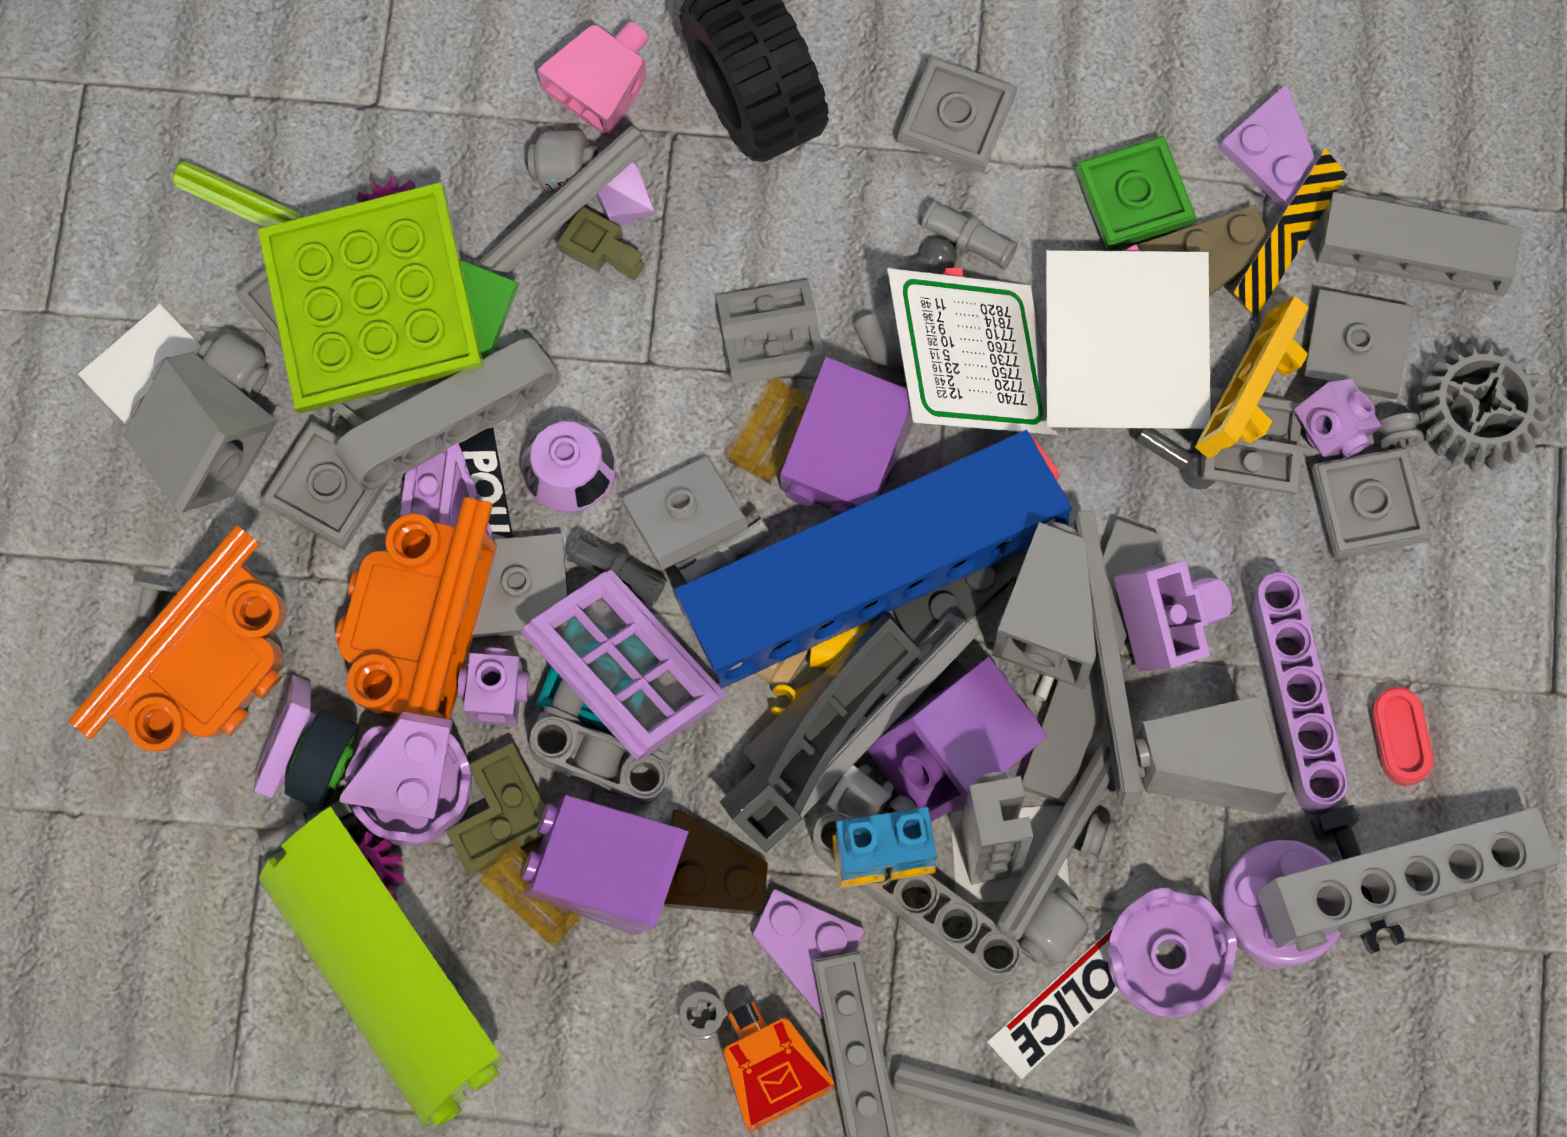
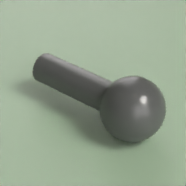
M941 237L932 238L922 246L920 256L897 269L943 274L945 268H953L955 266L957 251L949 240ZM888 274L880 277L877 283L881 292L884 295H889L891 288Z
M1141 428L1137 433L1135 441L1179 468L1182 479L1191 488L1206 489L1216 482L1201 479L1200 451L1190 453L1152 428Z

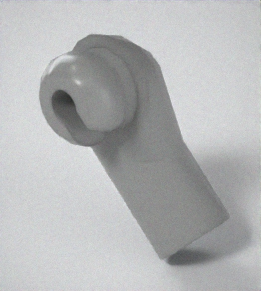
M874 314L866 315L854 323V327L865 350L874 363L904 368L899 337L885 335Z

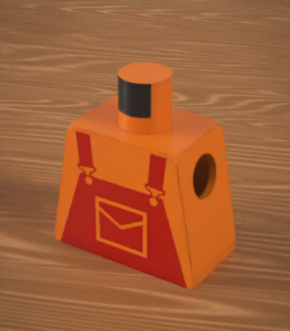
M755 1002L747 1003L728 1014L740 1040L726 1046L722 1050L748 1134L834 1090L835 1083L832 1077L787 1017L781 1018L767 1026Z

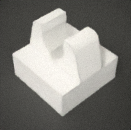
M852 765L842 775L826 805L835 812L846 814L852 819L878 815L882 813L891 798L893 785L887 781L881 787L868 777L872 771L871 767L863 765L856 768Z

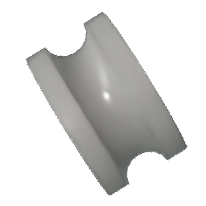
M1397 414L1379 421L1382 427L1377 431L1384 434V438L1380 441L1383 450L1409 448L1424 440L1423 432L1416 428L1421 422L1418 414Z
M1092 813L1079 856L1086 857L1087 854H1094L1097 857V861L1103 863L1116 820L1110 818L1109 821L1102 822L1098 814Z
M705 991L695 992L687 996L679 1009L680 1025L690 1038L709 1040L715 1037L723 1027L724 1008L715 995ZM699 1003H705L710 1005L708 1007L709 1013L715 1011L717 1016L715 1020H708L705 1028L699 1029L694 1027V1019L688 1021L687 1015L689 1011H697Z

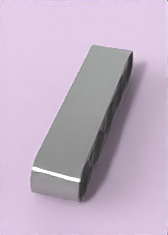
M521 339L483 359L484 367L460 371L353 428L339 439L335 445V452L360 488L366 491L373 490L447 451V449L455 444L471 438L543 399L558 386L561 374L535 339Z
M831 812L823 815L816 822L813 831V848L816 856L836 872L834 851L826 847L821 838L827 830L837 829L836 821L852 819L841 812ZM888 872L884 882L856 886L981 979L989 983L1000 984L1008 981L1015 974L1021 960L1019 942L1001 934L996 929L997 924L931 875L891 880L890 873ZM911 887H920L928 893L930 901L923 908L913 909L904 903L902 899L903 892ZM959 916L968 922L970 933L961 939H954L944 932L943 922L949 917ZM992 946L1005 948L1011 957V963L1002 969L990 967L985 962L984 951Z

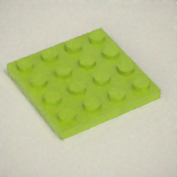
M441 182L258 229L294 408L298 413L454 375L460 371L484 367L445 187Z

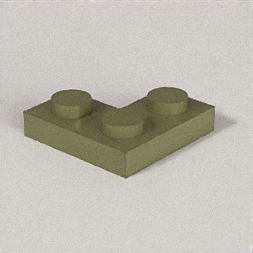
M513 742L469 764L470 770L490 808L445 830L468 877L542 841L544 834L537 832L545 805Z

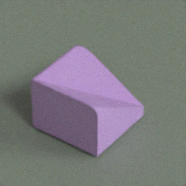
M635 161L596 194L605 218L618 226H623L654 214Z

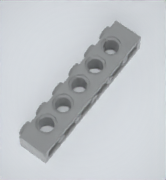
M1534 807L1278 877L1257 890L1256 893L1276 948L1280 949L1296 944L1298 952H1302L1327 943L1326 935L1340 932L1343 939H1348L1372 930L1370 925L1372 922L1384 919L1386 926L1390 927L1415 918L1414 911L1428 907L1431 915L1458 906L1459 901L1457 898L1471 895L1473 902H1479L1501 894V886L1514 883L1516 890L1537 885L1545 881L1543 872L1560 862L1539 808ZM1492 850L1500 857L1502 866L1495 861ZM1449 862L1457 868L1459 878L1451 872ZM1405 873L1414 880L1416 890L1408 885ZM1361 885L1370 891L1373 903L1363 896ZM1317 897L1326 903L1329 916L1319 909Z

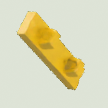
M1296 296L1291 297L1269 311L1264 317L1195 445V448L1208 459L1217 455L1221 449L1229 448L1236 444L1239 438L1248 444L1253 443L1266 435L1272 424V420L1257 406L1275 370L1283 376H1287L1300 368L1308 355L1293 339L1309 308Z

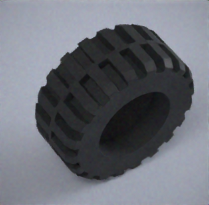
M685 0L680 8L681 14L679 19L683 27L682 34L687 43V50L691 61L695 65L698 78L708 94L707 97L712 107L718 113L721 123L730 133L734 143L739 145L741 152L745 156H748L752 161L767 162L822 134L829 121L827 116L829 113L828 104L824 98L826 96L825 91L820 83L816 65L808 52V46L804 38L801 37L796 22L786 10L782 0Z

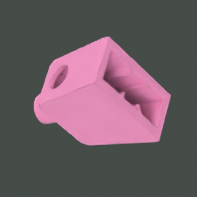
M627 22L615 37L598 25H592L538 69L541 89L610 139L646 81L645 61L637 53L649 41V38L633 22Z

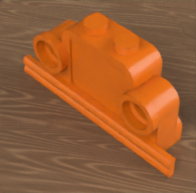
M464 497L456 527L432 522L420 514L401 516L392 523L387 531L385 540L387 552L375 551L368 554L363 559L359 570L353 572L348 588L351 601L347 615L339 620L335 639L337 645H339L341 656L352 665L347 675V690L351 698L360 706L370 709L376 714L392 718H398L402 712H409L451 720L458 694L460 668H465L497 549L496 543L486 534L493 507L491 502Z
M236 525L68 721L85 737L92 740L112 717L128 731L130 738L138 747L152 752L164 751L179 745L187 737L188 732L198 737H217L224 733L229 737L232 736L248 719L249 714L245 709L255 697L265 698L282 678L277 672L283 663V652L280 646L269 636L276 633L284 624L286 618L285 603L272 588L244 564L259 547L260 543L243 528Z

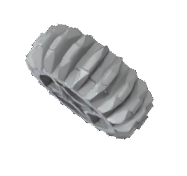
M1470 343L1464 347L1462 355L1453 349L1446 354L1445 362L1438 360L1433 363L1430 369L1432 375H1426L1420 384L1425 392L1419 394L1416 404L1425 409L1419 414L1421 421L1419 424L1431 426L1425 434L1426 441L1439 439L1442 442L1437 449L1438 456L1444 455L1448 450L1456 453L1453 458L1455 466L1461 465L1465 458L1471 459L1473 471L1481 469L1486 460L1494 471L1500 469L1503 459L1512 465L1520 459V452L1526 454L1532 451L1535 446L1534 439L1540 438L1545 431V426L1541 421H1545L1548 417L1549 408L1541 405L1547 398V390L1533 388L1540 380V373L1526 375L1524 372L1528 364L1527 358L1521 359L1515 364L1509 360L1511 357L1510 348L1504 349L1501 355L1497 356L1494 355V348L1489 343L1484 345L1479 354L1474 345ZM1467 377L1487 378L1484 383L1478 385L1463 382L1462 385L1456 383V381ZM1502 386L1510 393L1515 403L1506 399L1502 392ZM1488 393L1489 396L1485 403L1487 407L1477 422L1476 417L1480 411L1478 409L1479 402ZM1449 410L1460 416L1463 421V428L1455 422ZM1485 429H1493L1499 432L1502 429L1510 431V433L1495 438L1478 436L1479 432Z

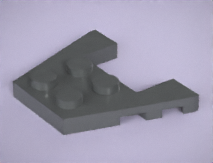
M1007 542L1001 543V544L998 545L996 548H999V547H1001V546L1007 544ZM1021 551L892 610L899 628L917 646L947 613H952L970 621L1012 582L1016 583L1027 552ZM968 559L959 562L958 564H956V565L953 566L952 568H955V567L960 566L961 564H963L964 562H966ZM920 580V581H918V582L912 584V585L909 586L908 588H912V587L918 585V584L921 583L923 580ZM956 658L929 685L933 694L966 670Z

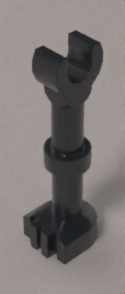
M1354 805L1325 813L1310 820L1316 839L1333 834L1343 860L1362 855L1351 828L1359 821ZM1361 885L1363 896L1373 903L1370 891ZM1384 919L1370 923L1372 930L1363 934L1364 946L1370 954L1380 951L1379 944L1376 941V934L1379 930L1387 931L1395 946L1404 942V932L1400 925L1387 927Z

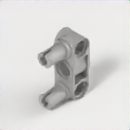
M562 678L551 706L544 707L543 712L539 713L531 731L529 748L535 761L563 773L588 787L612 793L634 803H650L658 798L672 770L671 763L673 758L669 755L677 735L645 758L637 761L617 738L580 726L581 721L578 719L584 702ZM658 707L647 731L667 718ZM546 730L560 732L565 738L566 746L559 753L550 754L544 752L538 745L537 740L541 733ZM639 767L651 769L657 778L656 787L646 792L634 788L630 780V773L634 769Z

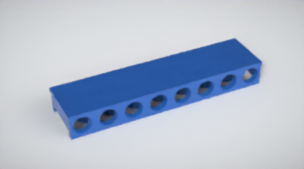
M1026 429L674 589V592L679 600L680 609L696 635L722 689L1029 548L1039 522L1045 524L1055 519L1053 522L1069 526L1070 511H1072V506ZM1010 540L1007 544L999 548H996L1001 543ZM968 559L966 562H964V563L961 564L960 566L955 567V568H952L953 566H955V565L958 564L959 562ZM920 580H923V581H922L921 583H919L918 585H916V586H914V587H912V588H908V587L911 586L912 584H914V583H916V582H918V581H920ZM879 600V601H878L877 603H875L874 605H872V606H870V607H868V608L863 609V608H864L865 606H867L868 604H870V603H872V602H874V601ZM835 620L832 624L828 625L827 627L819 629L824 624ZM787 641H790V642H789L788 644H786L785 646H783V647H781V648H778V649H775L777 646L781 645L782 643H785V642H787ZM746 661V662H745L744 664H742L741 666H739V667H737V668H735V669L729 670V669L732 668L733 666H735V665H737V664H739V663H741V662Z

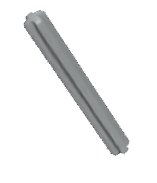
M629 127L475 265L502 276L508 274L647 150L650 145L648 140L636 127Z
M1107 734L996 925V929L1001 934L1012 940H1018L1023 935L1040 902L1114 776Z
M906 1064L898 1065L892 1084L893 1090L899 1093L1059 1137H1141V1130L1133 1126Z

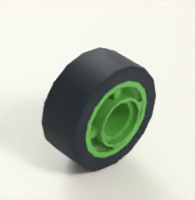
M326 709L320 710L308 731L303 734L295 750L284 794L317 809L323 808L333 790L339 786L350 763L359 724Z

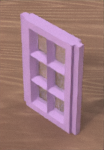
M612 570L603 572L532 619L529 624L522 628L521 633L637 761L645 758L702 718L726 698V693Z

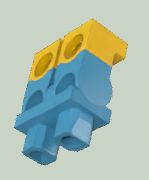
M928 807L836 821L837 831L836 835H832V845L840 888L884 882L886 868H889L891 880L936 873L937 853Z

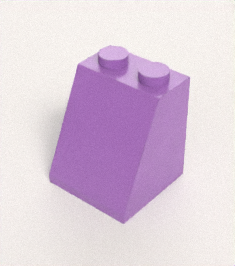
M826 357L780 474L781 490L786 491V496L804 506H812L813 503L831 509L830 513L833 516H837L881 496L913 426L908 389Z
M988 656L965 670L889 727L867 751L899 795L908 797L918 808H929L930 820L932 822L965 804L969 785L977 784V777L993 772H1006L1047 737V734L1039 725L1035 714L1025 706L1011 687L1004 672L997 668Z
M567 795L556 800L554 806L547 804L537 832L544 834L538 853L534 851L529 853L521 873V879L527 881L523 895L631 935H637L656 928L688 831Z

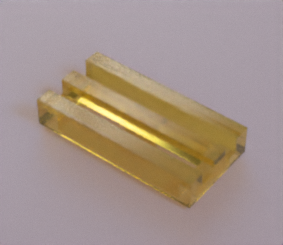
M776 378L728 457L729 463L771 484L788 456L809 398L802 396L801 391L795 388L789 389L785 387V383ZM780 397L785 399L749 460L745 459L744 455ZM796 405L801 408L767 467L764 469L758 466L793 407Z
M512 843L479 881L551 947H555L582 916L571 912L565 918L552 905L526 896L558 925L557 929L552 932L495 880L501 873L519 891L524 892L527 882L522 880L508 864L515 859L524 867L528 855L515 843Z

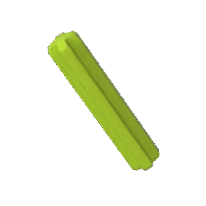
M187 161L180 162L173 173L172 180L176 187L263 227L301 218L298 212Z

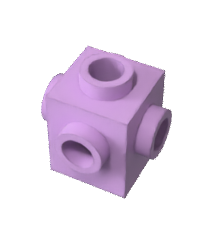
M1353 379L1328 382L1294 408L1306 428L1308 441L1316 450L1321 452L1323 457L1343 453L1345 458L1359 453L1370 444L1368 436L1382 427L1375 416V408L1372 401L1367 395L1359 391Z
M485 648L483 649V654L470 653L468 668H460L458 678V697L465 698L464 713L468 722L518 726L520 701L528 702L530 672H523L519 656H512V652L507 649Z

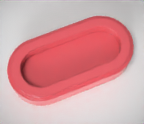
M1402 687L1389 688L1378 696L1371 710L1380 761L1385 775L1392 782L1401 786H1413L1426 778L1434 762L1424 710L1420 699L1412 691Z

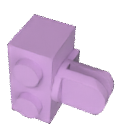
M1186 560L1150 565L1114 577L1138 671L1171 669L1210 656L1203 627L1223 621L1230 615L1232 608V595L1228 586L1222 580L1203 578L1191 581Z

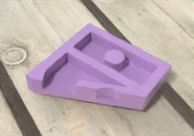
M1285 85L1229 134L1220 145V150L1284 211H1286L1316 164L1293 97Z
M459 443L405 473L400 517L407 514H420L432 522L456 527L463 498L469 497L479 500ZM488 523L486 534L493 539L492 530Z
M292 675L288 684V699L280 717L277 716L254 778V791L273 798L279 783L286 784L293 758L291 754L297 740H301L303 734L308 731L316 717L315 713L310 712L311 682Z
M402 712L389 728L384 739L368 755L365 763L356 775L344 786L340 795V802L435 819L452 720Z
M774 889L753 933V938L766 954L775 961L788 981L796 987L810 1004L815 1014L824 1020L812 961L856 952L865 934V930Z

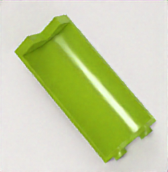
M330 806L306 823L281 845L285 853L276 859L272 858L267 861L260 873L259 881L423 1126L426 1128L431 1123H434L438 1128L452 1120L462 1111L459 1104L466 1099L463 1091L470 1086L474 1091H478L495 1080L500 1075L497 1067L503 1064L504 1060Z

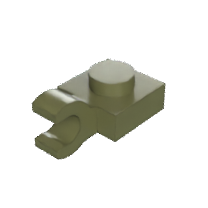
M585 207L580 208L557 242L560 252L597 272L600 271L605 262H608L619 273L635 280L645 266L643 262L639 261L642 253L631 246L619 242L623 237L622 227Z

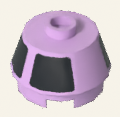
M561 421L545 427L530 440L522 455L521 475L526 490L538 503L556 512L577 513L578 510L591 507L606 495L615 478L616 459L611 444L598 430L579 422Z

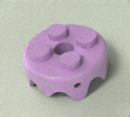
M379 725L372 727L362 736L359 747L346 769V784L352 780L363 766L366 758L375 746L384 739L391 726ZM450 734L435 819L351 804V809L361 824L377 838L388 840L392 844L399 846H420L434 842L446 835L445 830L457 825L462 819L472 794V774L460 744Z
M1291 840L1265 842L1251 848L1242 855L1228 872L1221 886L1218 898L1223 918L1235 932L1237 947L1255 960L1259 966L1271 970H1280L1291 966L1312 963L1323 956L1335 944L1341 935L1340 932L1326 935L1327 943L1306 951L1298 952L1296 944L1277 949L1256 891L1275 878L1332 863V861L1316 848ZM1317 897L1319 909L1329 916L1326 903Z
M1158 888L1136 900L1119 916L1109 937L1107 949L1108 968L1116 988L1124 999L1136 1009L1151 1016L1165 1019L1186 1018L1202 1012L1213 1004L1228 986L1234 967L1237 939L1233 928L1227 924L1206 898L1178 893L1170 888ZM1163 943L1178 945L1184 954L1182 966L1176 969L1163 967L1156 957L1157 947Z

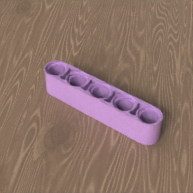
M1275 572L1267 575L1261 581L1253 597V618L1296 799L1305 811L1312 814H1325L1330 812L1345 795L1347 776L1302 589L1293 576ZM1265 593H1281L1286 598L1288 607L1283 609L1272 607L1267 603ZM1281 637L1292 639L1297 644L1299 653L1296 655L1282 653L1276 645V639ZM1291 684L1304 686L1310 694V701L1297 702L1293 700L1287 692V686ZM1301 731L1314 732L1321 740V748L1318 750L1305 748L1298 739V733ZM1322 778L1326 780L1333 789V796L1329 798L1316 796L1310 788V779Z

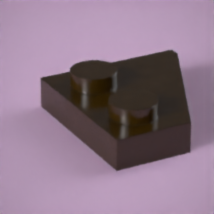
M673 810L672 826L688 831V835L666 896L664 907L762 916L765 906L768 863L683 811Z

